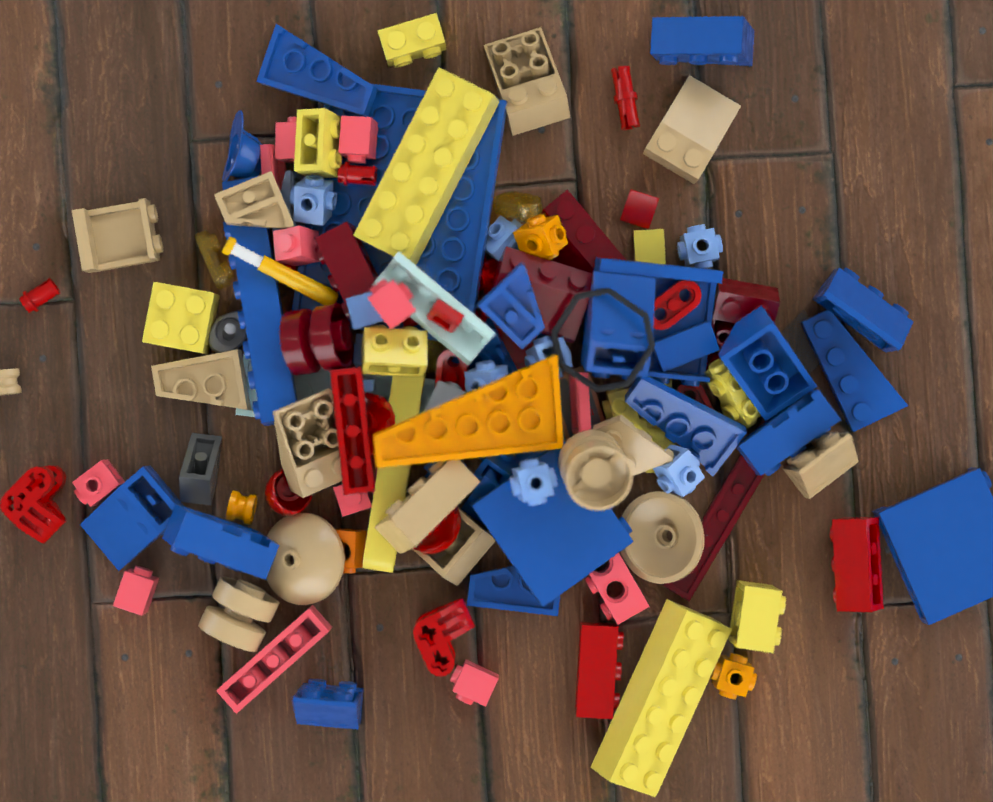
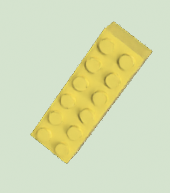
M438 68L353 236L393 257L399 251L414 265H417L499 104V100L495 95Z
M666 600L591 765L593 770L609 782L654 797L657 796L732 628L712 617L671 600Z

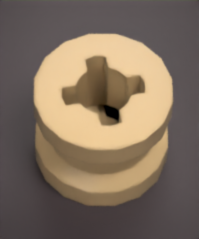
M18 368L0 370V396L22 393L21 386L18 385L17 381L20 375Z

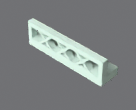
M399 251L372 284V286H375L383 279L388 283L394 279L397 285L404 282L414 296L409 301L416 309V312L410 317L467 365L473 361L496 334ZM437 299L465 315L453 333H449L426 317Z

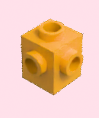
M545 214L535 215L513 232L520 251L548 260L559 255L558 251L568 244L565 229L558 215L545 217Z
M730 653L729 657L720 655L710 679H713L712 684L714 687L719 689V695L736 700L737 695L746 698L748 690H753L757 673H754L755 668L747 662V657L736 653ZM739 673L737 683H731V675Z

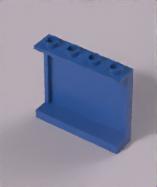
M595 257L594 271L655 277V298L679 280H690L700 287L702 297L699 305L666 330L653 328L654 341L706 320L710 321L712 325L716 284H722L723 271ZM683 289L679 293V298L682 301L689 298L687 289ZM662 308L657 309L654 314L657 320L663 319L665 311ZM653 351L648 376L663 384H670V379H679L682 385L699 386L700 381L710 382V377L704 373L706 372L708 355L666 372H661ZM591 372L593 377L610 378V374ZM622 375L621 379L627 380L629 376Z
M561 449L547 450L537 457L539 462H544L548 464V468L554 469L557 479V486L553 487L554 495L548 496L546 503L529 506L528 501L522 502L519 500L518 495L514 496L512 493L511 477L483 497L478 496L469 503L534 597L543 607L634 542L629 536L633 532L631 527L623 517L619 519L611 510L614 507L605 510H590L580 506L572 499L558 467ZM538 477L531 480L530 485L532 489L540 487L541 483Z
M968 468V472L892 506H883L872 511L875 517H879L880 530L920 620L927 625L936 623L993 597V496L989 489L992 487V483L988 474L985 471H981L980 468Z

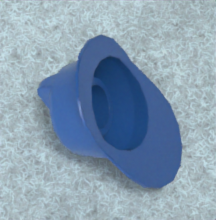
M239 110L235 115L231 128L228 158L222 176L223 182H226L230 176L239 178L259 176L261 170L260 145L262 144L256 137L243 129V113Z

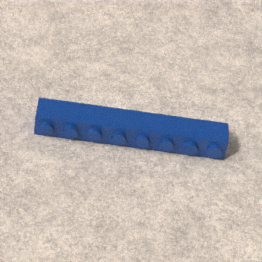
M255 177L222 182L223 191ZM223 222L226 240L229 237H233L237 240V244L259 254V256L265 255L274 260L269 228L233 226ZM230 254L228 256L231 270L236 269L238 281H233L236 300L241 299L243 309L238 311L239 324L241 329H246L248 339L243 341L245 358L251 359L252 371H248L250 389H256L257 401H253L254 416L256 420L261 419V423L264 426L275 425L273 411L298 401L294 374L286 365L280 344V321L283 315L278 280L257 270V267Z

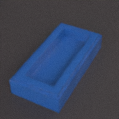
M708 320L654 341V354L661 372H666L720 350L711 323Z

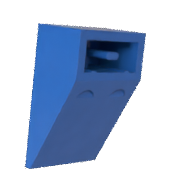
M593 271L591 291L611 288L647 312L653 333L656 278ZM609 294L590 297L580 362L586 372L629 376L649 347L643 317ZM651 355L636 377L648 378Z
M143 466L119 486L80 526L120 571L164 534L175 504L184 505L151 466Z
M308 679V683H303L294 695L293 707L297 724L359 729L364 688H357V683L341 681L339 686L326 685L327 681L323 679Z

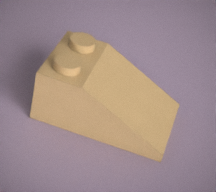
M689 75L642 154L695 184L718 148L741 105Z
M458 505L457 507L461 515V529L456 540L447 549L437 554H424L413 549L437 573L456 586L462 582L495 542L492 535Z

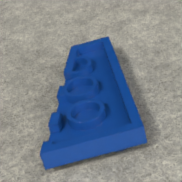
M278 24L275 25L257 78L258 83L356 115L369 116L378 90L376 87Z
M830 309L800 322L851 432H855L908 406Z
M649 376L648 378L638 377L625 394V402L651 425L659 427L671 442H676L681 447L689 449L712 477L747 433L746 426Z

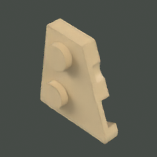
M272 171L214 194L227 225L278 229L295 226Z
M618 415L593 425L592 430L603 431L611 435L618 442L631 465L633 476L669 463L674 459V454L669 448L664 450L654 443L651 435L644 430L637 429L623 415Z

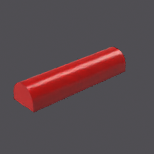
M362 367L330 370L343 495L375 492Z

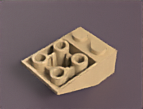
M541 27L484 45L500 100L507 101L506 119L512 136L571 118L567 95Z
M325 389L273 411L280 461L290 491L304 498L341 482L342 477L331 389Z
M830 431L822 437L814 438L810 441L813 446L808 450L799 453L793 458L791 456L787 458L788 465L783 470L804 498L811 499L859 462L852 436L849 433Z

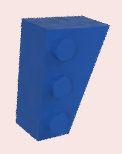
M744 16L652 17L650 54L659 61V64L676 65L677 62H688L693 65L752 66L754 29Z

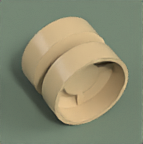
M586 430L573 435L563 445L558 458V467L570 496L577 504L590 510H605L616 506L627 496L633 481L632 468L620 445L611 435L599 430Z
M221 576L212 597L225 608L207 606L198 626L210 636L242 650L257 652L266 631L253 622V620L271 622L279 606V601L252 583Z

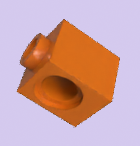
M337 528L335 530L342 541L345 554L343 573L354 574L356 573V568H362L368 530ZM346 545L350 548L349 558L345 553Z

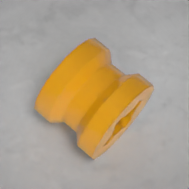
M233 490L227 506L226 520L233 521L239 519L244 524L251 525L256 511L258 496L253 494L243 496L239 491Z

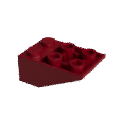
M726 278L722 279V284H716L711 326L720 350L708 354L706 371L713 361L720 359L718 354L736 322L762 305L775 324L780 305L778 288Z

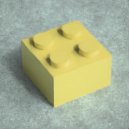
M153 282L142 342L209 355V333L216 319L220 295Z
M736 580L730 622L732 631L728 637V640L736 648L774 653L775 645L779 646L781 641V627H777L779 615L784 614L786 597L782 596V590L769 584Z

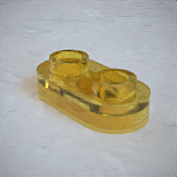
M511 191L499 194L493 198L494 213L504 218L520 219L521 222H527L529 218L537 216L543 211L541 199L536 195Z
M207 230L195 234L198 247L217 288L222 290L231 286L230 279L234 278L229 263L227 261L222 262L218 251L222 250L216 234H209Z

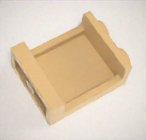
M141 198L138 202L86 210L85 208L72 210L82 271L93 273L161 261L159 253L163 252V242L160 234L156 235L154 223L158 222V213L155 204L151 205V202L146 198Z

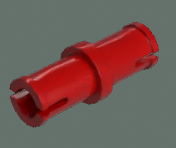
M619 66L618 70L617 68L611 69L616 94L613 100L614 104L618 105L621 130H632L633 126L635 128L641 126L635 102L638 100V95L633 90L630 66Z

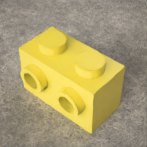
M437 13L378 30L388 67H404L411 64L412 60L424 57V59L434 58L442 54L441 51L446 50V43Z
M326 108L297 110L295 172L304 176L320 175L323 178H338V168L342 164V155L338 153L340 116Z
M384 325L365 327L361 342L362 374L423 377L427 368V331L419 330L416 327H403L402 329L392 330Z

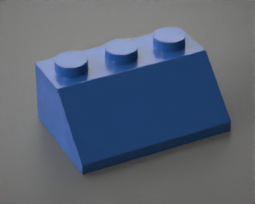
M846 267L843 270L841 268L833 270L812 300L826 310L830 309L838 319L885 353L900 350L913 324V321L907 317L909 315L908 311L895 303L891 306L882 299L884 294L871 285L867 288L858 282L860 277Z
M762 305L735 323L718 354L765 421L817 388V385Z

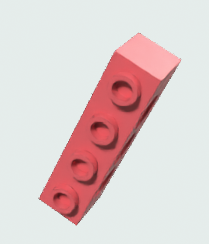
M619 553L608 560L605 569L601 571L594 570L588 577L584 578L592 593L599 592L604 600L600 607L608 621L614 618L617 625L650 607ZM613 581H618L623 585V591L617 597H611L606 592L608 584Z
M311 605L216 690L217 693L237 714L332 629V626L315 606Z

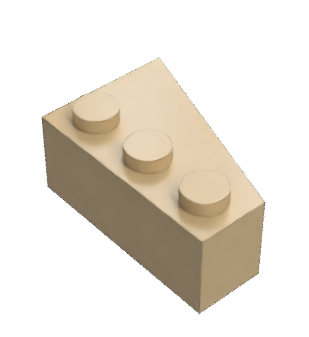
M459 459L435 462L428 469L432 474L424 481L422 478H419L407 490L410 494L403 501L398 499L386 510L388 515L374 527L399 554L416 547L480 483Z

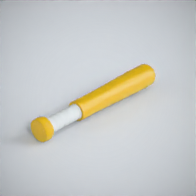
M229 237L222 250L223 254L227 256L232 254L257 267V270L322 305L336 303L338 293L332 288L265 255L259 256V254L237 244V240L233 237Z

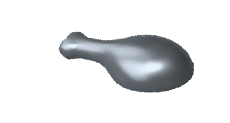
M238 311L220 316L212 325L209 333V345L216 353L236 350L246 340V329L240 328Z

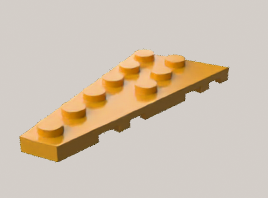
M553 354L373 434L375 466L380 468L562 449L564 443L558 355Z

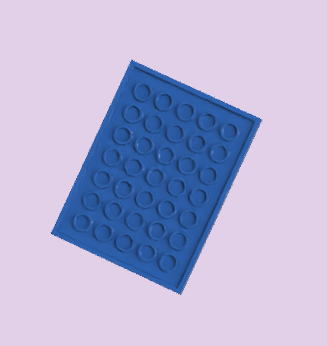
M371 84L378 89L368 116L378 122L376 160L366 159V164L350 163V165L377 166V172H375L377 173L376 186L352 183L344 186L343 183L338 182V178H324L323 180L333 181V192L337 193L336 207L332 210V217L323 226L305 223L306 228L319 231V236L345 222L355 225L357 229L426 90ZM499 100V104L416 265L474 315L476 314L507 113L506 100ZM325 104L323 108L340 117H363ZM342 156V164H345L348 158ZM362 241L379 276L389 265L393 256ZM316 262L298 267L299 273L332 288L328 279L331 273L327 264L323 265L321 262ZM295 290L292 311L305 308L313 311L315 307L322 306V304ZM338 291V299L336 303H339L341 305V303H343L344 300L340 292ZM350 319L349 321H350V324H351V328L354 329V328H353V325H352V321H351V319ZM384 321V322H381V323H378V324H374V325H384V326L388 327V325L385 323V321ZM401 322L393 329H402L404 325ZM419 324L413 326L419 330H425ZM427 332V340L438 341Z

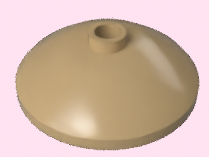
M664 491L643 494L629 504L622 517L633 531L629 536L634 542L620 551L628 567L640 578L658 584L675 582L691 573L698 564L704 548L702 522L692 505L679 495L674 493L668 494ZM668 531H670L673 535L671 541H669L667 538Z
M298 513L279 520L266 536L280 545L266 578L268 584L279 597L292 604L308 605L324 600L336 589L344 571V548L337 531L327 520L312 513ZM291 555L294 557V563H293V565L291 564V561H290Z

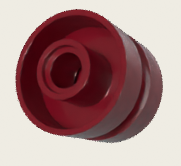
M339 303L317 306L313 311L308 308L287 311L282 315L280 321V344L286 365L294 375L317 373L321 368L326 371L343 369L351 365L354 355L353 333L350 321Z

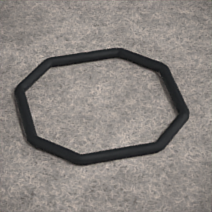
M602 288L576 294L551 333L554 352L558 355V366L596 392L624 388L631 385L655 348L650 318L647 312L611 288ZM609 294L643 317L649 347L626 381L597 386L563 363L557 334L580 299Z

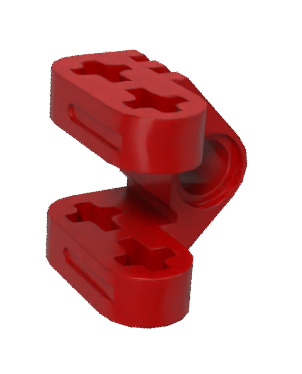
M56 465L30 468L3 495L0 501V508L3 514L16 527L43 544L67 521L56 502L52 499L66 483L65 472Z
M463 598L433 608L421 614L416 620L413 629L414 640L428 670L435 676L443 677L451 673L456 656L455 648L451 641L475 627V623ZM425 625H427L429 629L435 628L433 639L431 638L429 632L423 633V627ZM437 650L442 658L447 657L446 663H443L440 659L436 660Z

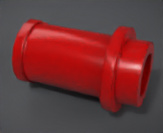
M346 161L345 164H341V167L338 168V182L343 183L344 186H348L349 183L376 186L377 173L375 172H377V166L350 165Z
M49 277L31 291H23V296L19 300L29 313L32 311L37 312L39 311V306L56 295L61 294V292Z

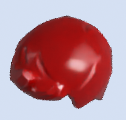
M283 469L275 472L265 486L266 502L274 511L284 516H292L302 512L310 504L313 497L311 494L303 498L291 492Z

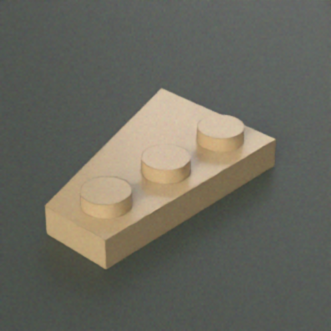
M239 349L151 366L156 396L251 410L242 351Z

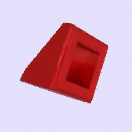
M630 189L620 221L649 230L659 198Z

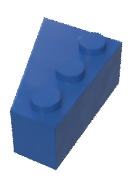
M812 390L743 438L736 448L756 475H763L765 473L769 476L782 466L781 461L789 456L793 458L806 448L807 443L814 438L822 437L831 429L830 427L841 419L819 390Z
M175 504L162 537L163 540L171 545L170 550L184 556L192 553L198 555L197 558L210 564L217 562L233 571L245 572L265 580L280 546L256 529Z

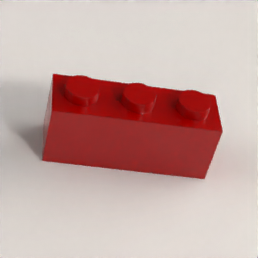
M843 517L832 519L830 539L833 542L834 556L832 557L831 567L835 573L833 599L836 603L837 611L874 612L884 609L879 517Z
M580 621L575 699L576 717L613 719V711H616L618 708L620 693L615 692V680L621 681L622 663L617 662V650H623L624 633L618 631L619 627L615 623Z

